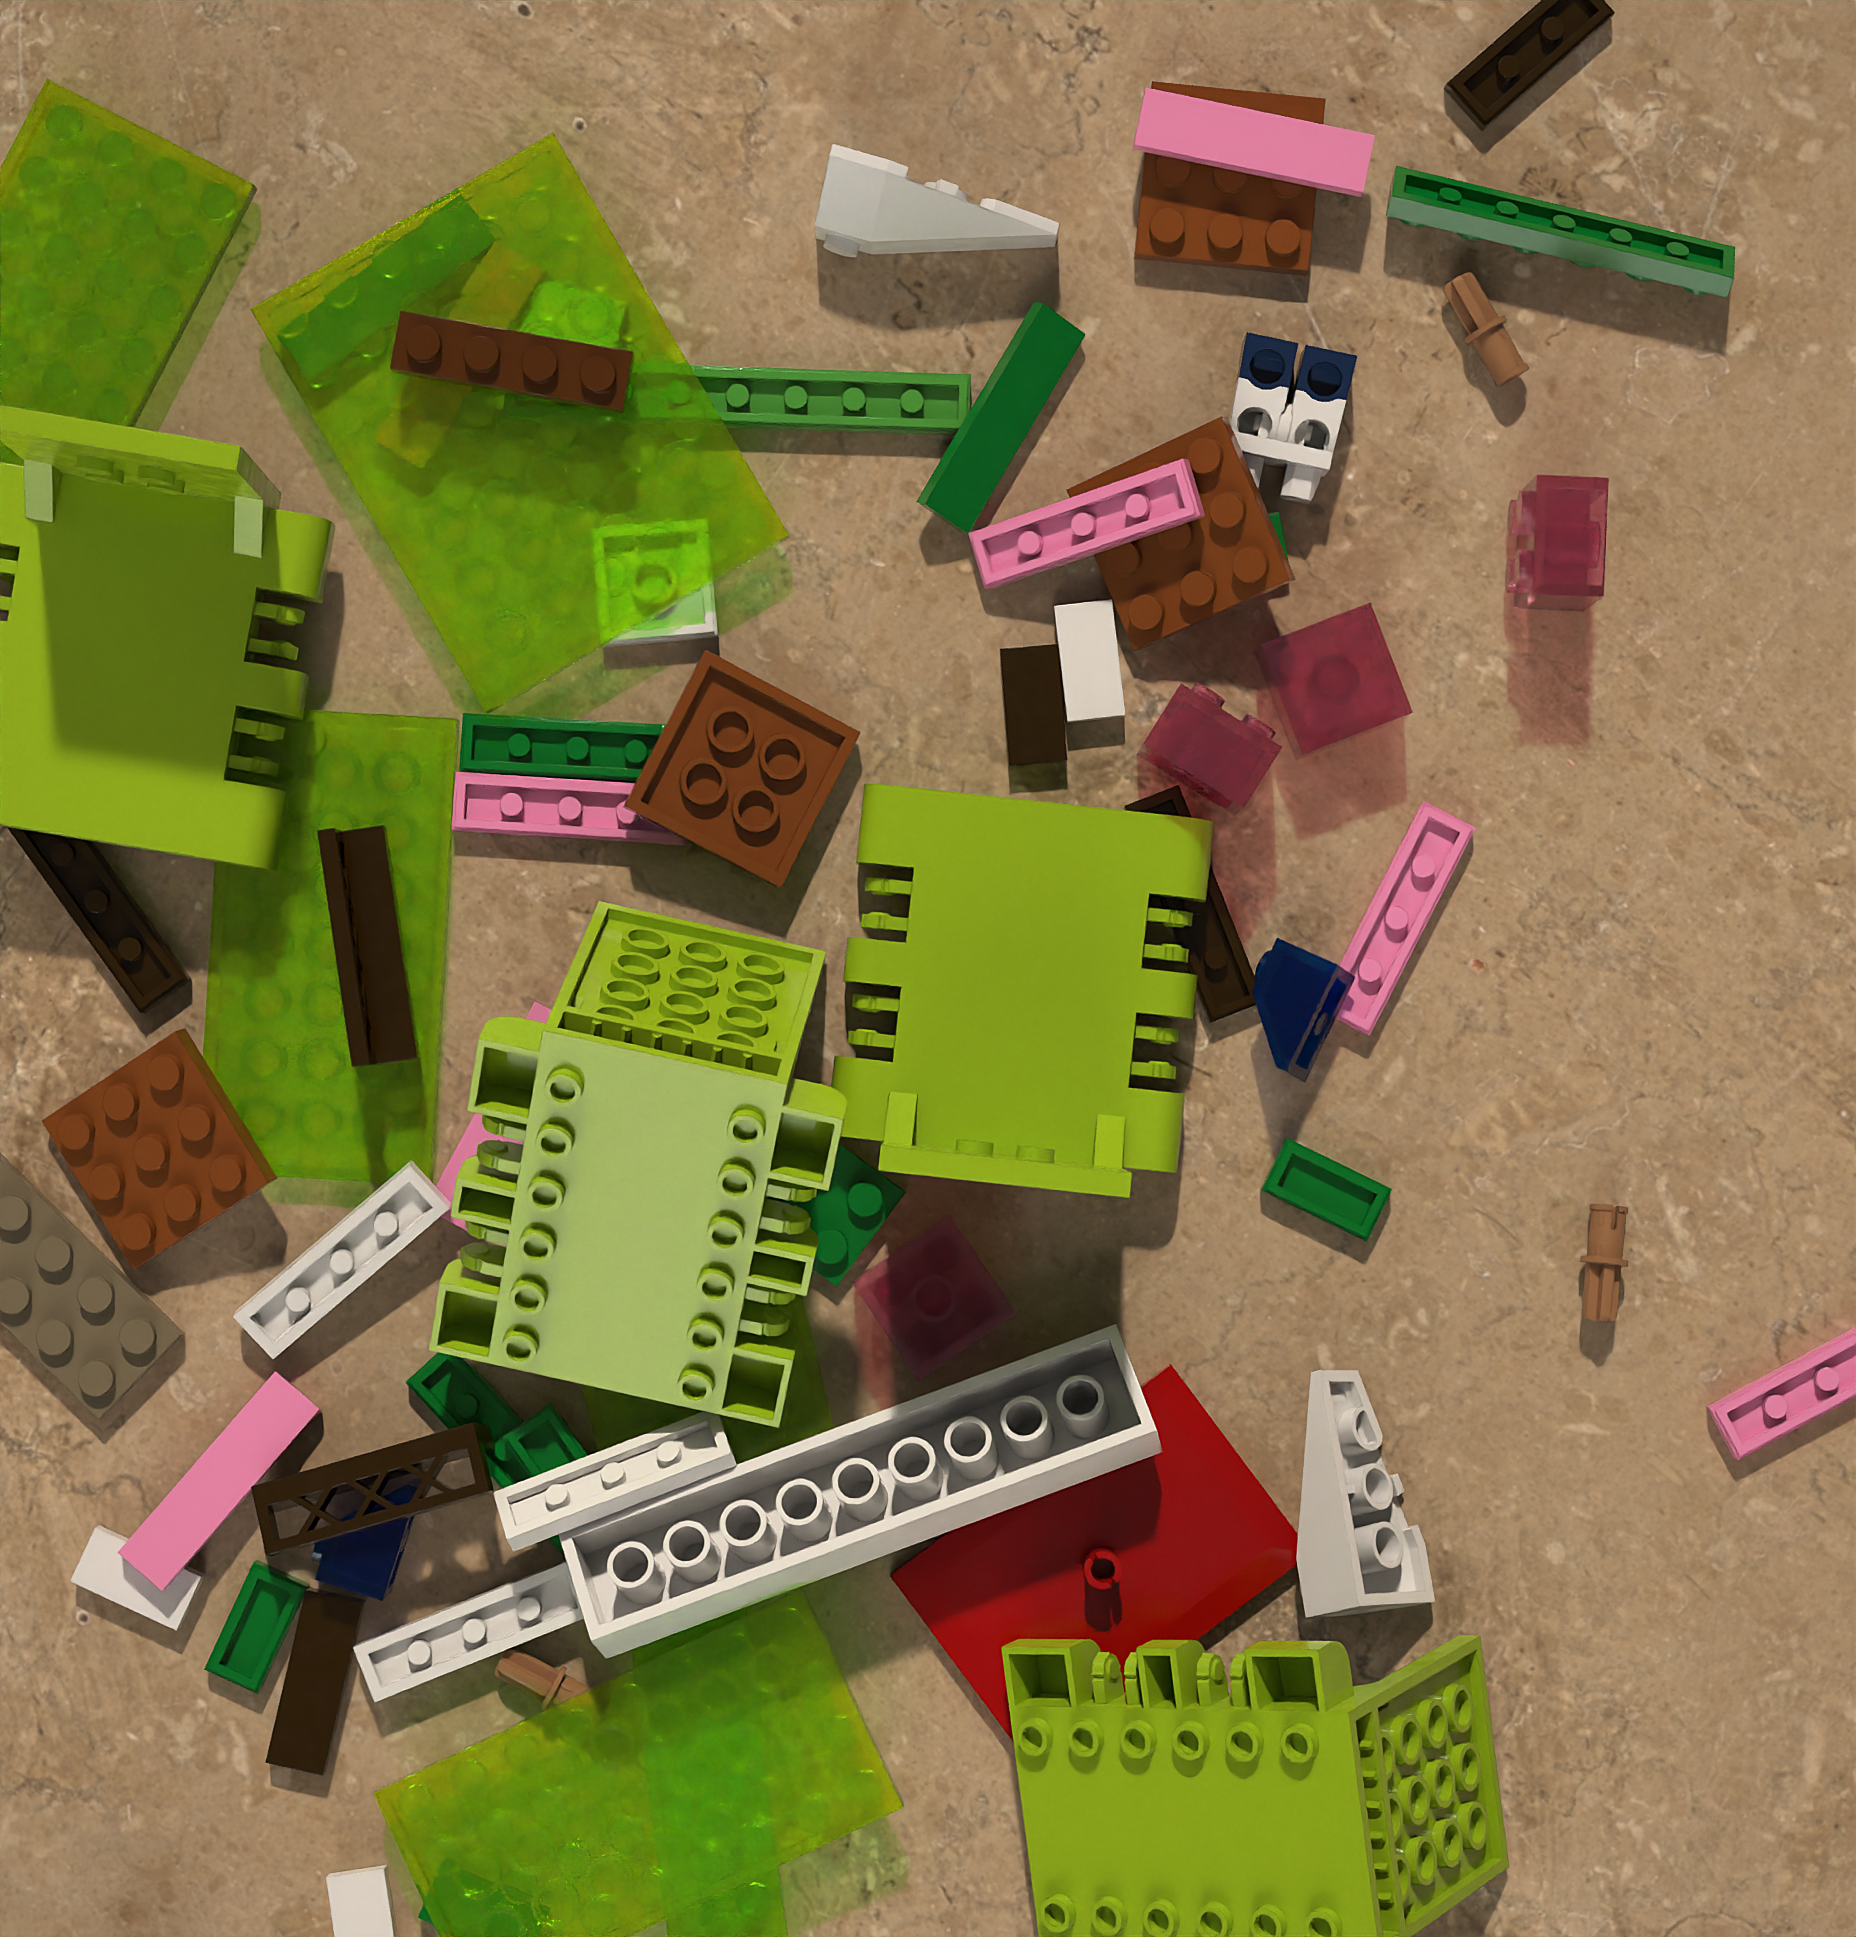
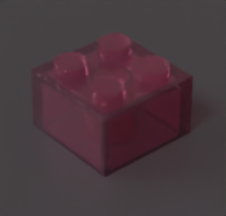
M1536 475L1519 491L1517 500H1510L1507 529L1509 535H1517L1516 556L1515 558H1508L1506 564L1505 590L1506 593H1514V609L1583 612L1604 597L1609 478Z
M1371 602L1260 644L1254 652L1295 760L1404 720L1413 713Z
M1195 683L1192 689L1180 684L1137 752V755L1235 816L1246 806L1282 746L1272 741L1276 732L1265 723L1248 714L1240 721L1221 709L1226 701L1211 689L1199 683Z
M950 1213L854 1277L851 1282L918 1381L1016 1315L1014 1307Z

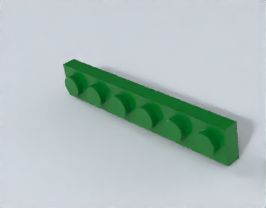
M1396 166L1386 216L1398 218L1410 226L1423 227L1427 225L1455 232L1460 237L1468 240L1477 241L1485 239L1510 245L1526 254H1548L1568 259L1573 264L1581 267L1592 268L1598 266L1623 272L1639 281L1656 280L1681 286L1686 291L1697 295L1710 293L1727 297L1734 280V246Z

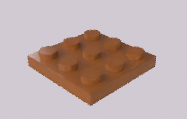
M1154 81L1151 84V89L1319 124H1323L1325 98ZM1144 152L1134 259L1307 276L1310 263L1317 188Z
M1221 416L1067 489V493L1071 498L1181 459H1187L1190 462L1205 517L1094 554L1134 651L1146 648L1296 580L1228 417Z
M704 650L623 808L768 884L781 888L861 732L719 656Z
M186 1028L173 1032L42 1120V1123L132 1270L144 1266L278 1179Z

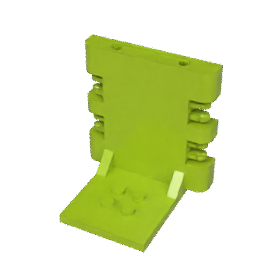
M0 405V441L24 460V466L0 462V549L19 552L18 561L0 558V576L15 577L11 597L0 596V612L8 613L7 621L0 620V826L277 872L290 793L269 787L234 782L233 775L234 771L277 777L279 763L272 762L271 759L253 756L249 758L237 756L240 734L253 736L258 740L274 742L276 740H283L285 727L243 719L244 711L303 720L310 677L303 672L253 663L254 655L297 661L299 647L280 640L267 641L257 639L260 619L294 626L296 624H303L305 611L264 603V594L323 604L336 526L332 521L325 518L280 510L282 493L239 445Z
M864 784L856 865L910 870L914 872L913 881L866 877L865 891H870L873 895L891 896L894 894L911 896L909 918L894 917L888 913L881 912L862 914L861 927L906 932V943L857 937L847 938L843 982L901 988L900 999L853 994L852 1007L858 1008L863 1012L872 1013L880 1011L898 1012L896 1035L878 1034L876 1030L857 1029L856 1031H849L848 1044L894 1049L893 1062L834 1056L831 1087L841 1092L848 1102L841 1137L883 1141L880 1147L878 1171L1130 1198L1132 1173L1123 1168L1177 1173L1185 1094L1128 1087L1130 1075L1175 1079L1177 1066H1171L1168 1062L1149 1061L1144 1063L1131 1061L1134 1038L1170 1045L1173 1042L1179 1043L1180 1039L1179 1029L1136 1025V1014L1189 1020L1194 1018L1198 975L1141 968L1142 958L1188 963L1189 949H1184L1181 945L1162 944L1161 946L1144 944L1146 922L1160 923L1166 927L1183 928L1184 926H1192L1193 913L1148 907L1149 897L1206 901L1214 822L1190 817L906 786Z
M602 901L598 902L546 1023L513 1016L496 1017L485 1023L478 1038L467 1111L483 1115L481 1124H483L486 1131L495 1134V1136L501 1135L503 1138L524 1142V1145L509 1141L502 1142L500 1139L486 1140L478 1144L476 1155L467 1158L459 1170L455 1181L450 1217L465 1220L467 1232L471 1236L478 1238V1240L484 1239L487 1242L507 1247L484 1244L483 1242L469 1243L461 1247L460 1259H456L446 1266L439 1282L429 1346L430 1351L779 1428L797 1348V1339L788 1330L790 1319H788L785 1312L776 1307L771 1308L768 1305L746 1301V1299L767 1304L773 1303V1305L787 1304L794 1300L795 1294L807 1296L819 1243L817 1234L809 1228L811 1217H809L807 1211L796 1205L791 1206L789 1203L767 1199V1196L788 1201L793 1200L794 1202H806L816 1197L817 1189L829 1191L848 1104L847 1099L841 1092L832 1087L793 1078L798 1052L822 975L826 951Z
M1458 1635L1382 1680L1353 1686L1348 1653L1342 1643L1338 1641L1261 1640L1245 1648L1244 1653H1235L1229 1675L1231 1677V1693L1228 1692L1227 1676L1224 1672L1225 1666L1221 1657L1215 1655V1653H1206L1202 1644L1196 1640H1151L1137 1647L1136 1652H1130L1125 1662L1123 1674L1125 1675L1126 1692H1124L1122 1672L1120 1671L1121 1665L1114 1654H1110V1652H1101L1097 1643L1091 1639H1017L1001 1647L1039 1937H1412L1510 1867L1480 1635Z

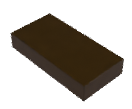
M1058 644L1000 649L1009 766L1067 762Z

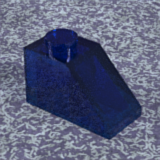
M1279 938L1276 939L1272 950L1265 952L1257 964L1255 970L1256 983L1252 993L1275 1066L1305 1083L1356 977L1338 964Z
M414 1478L382 1496L397 1505L409 1503L422 1480ZM376 1502L370 1513L387 1508ZM360 1507L341 1516L339 1519L341 1521L353 1519ZM415 1516L315 1544L311 1561L320 1564L315 1580L383 1601L392 1592Z

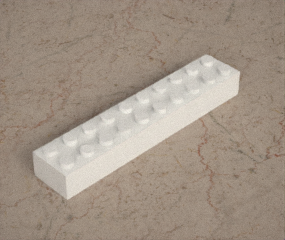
M1114 1324L737 1464V1466L558 1535L590 1640L603 1656L608 1659L1159 1454L1163 1450L1156 1426L1117 1325Z

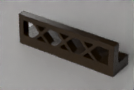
M380 825L341 831L336 828L318 830L317 834L352 1067H368L420 1059L387 827Z
M472 1422L251 1486L266 1556H276L494 1493L485 1452L495 1450L490 1426ZM467 1457L470 1458L475 1484L453 1489L436 1479L444 1464ZM408 1474H413L422 1479L409 1503L397 1505L381 1495L386 1484L391 1479ZM432 1486L443 1492L426 1497ZM353 1490L366 1495L365 1500L353 1519L341 1521L325 1511L335 1495ZM376 1502L387 1508L370 1513ZM297 1506H302L311 1512L299 1534L280 1539L274 1512H280ZM320 1519L331 1524L315 1529Z

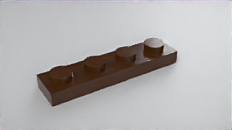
M400 311L390 369L393 373L624 414L635 355L632 351Z

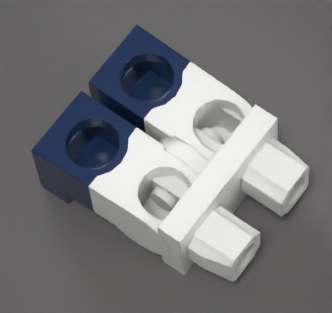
M1247 332L1242 342L1229 422L1257 488L1259 487L1263 464L1285 468L1279 497L1289 501L1309 504L1318 487L1320 477H1324L1330 470L1333 450L1357 356L1305 345L1300 354L1296 382L1290 404L1286 403L1299 343Z

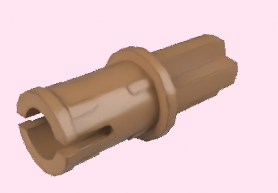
M1467 272L1448 282L1443 288V293L1468 334L1464 341L1466 345L1473 343L1485 366L1494 378L1496 387L1498 388L1529 370L1527 363H1524L1503 325L1508 320L1505 315L1498 317L1475 275Z
M1590 1204L1589 1210H1591L1587 1256H1581L1580 1262L1586 1263L1582 1316L1591 1321L1612 1322L1617 1318L1621 1267H1628V1260L1622 1259L1628 1207Z
M515 1646L505 1650L495 1670L497 1678L541 1701L540 1708L544 1711L547 1706H550L587 1726L593 1732L612 1698L566 1675V1667L562 1666L560 1670H557Z

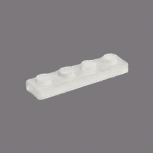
M411 1160L235 1311L233 1318L274 1359L448 1211L451 1203Z
M703 1411L497 1490L493 1494L506 1539L514 1552L737 1466L720 1415Z
M564 1560L360 1642L353 1649L375 1703L584 1619L567 1561Z

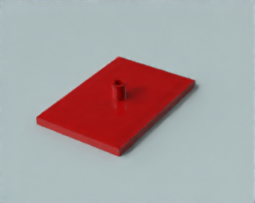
M1171 1364L1140 1386L1156 1426L1163 1452L946 1532L890 1573L891 1579L1012 1741L1013 1734L1002 1646L1017 1639H1091L1097 1643L1101 1652H1110V1654H1114L1121 1665L1120 1671L1122 1672L1124 1692H1126L1125 1675L1123 1674L1125 1662L1130 1652H1136L1137 1647L1151 1640H1198L1297 1565L1298 1533Z

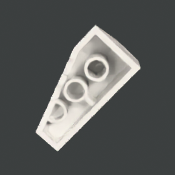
M832 144L814 226L816 239L825 241L823 247L833 253L847 257H857L858 251L868 254L1055 247L1060 224L1058 222L996 199H982L979 205L968 202L969 195L959 190V186L940 179L937 183L926 182L922 185L914 182L906 175L908 171L907 166Z
M1318 1370L1311 1372L1296 1554L1300 1593L1303 1598L1306 1618L1346 1616L1435 1602L1425 1542L1419 1526H1408L1397 1496L1405 1491L1398 1473L1389 1475L1378 1449L1382 1443L1383 1434L1358 1370Z

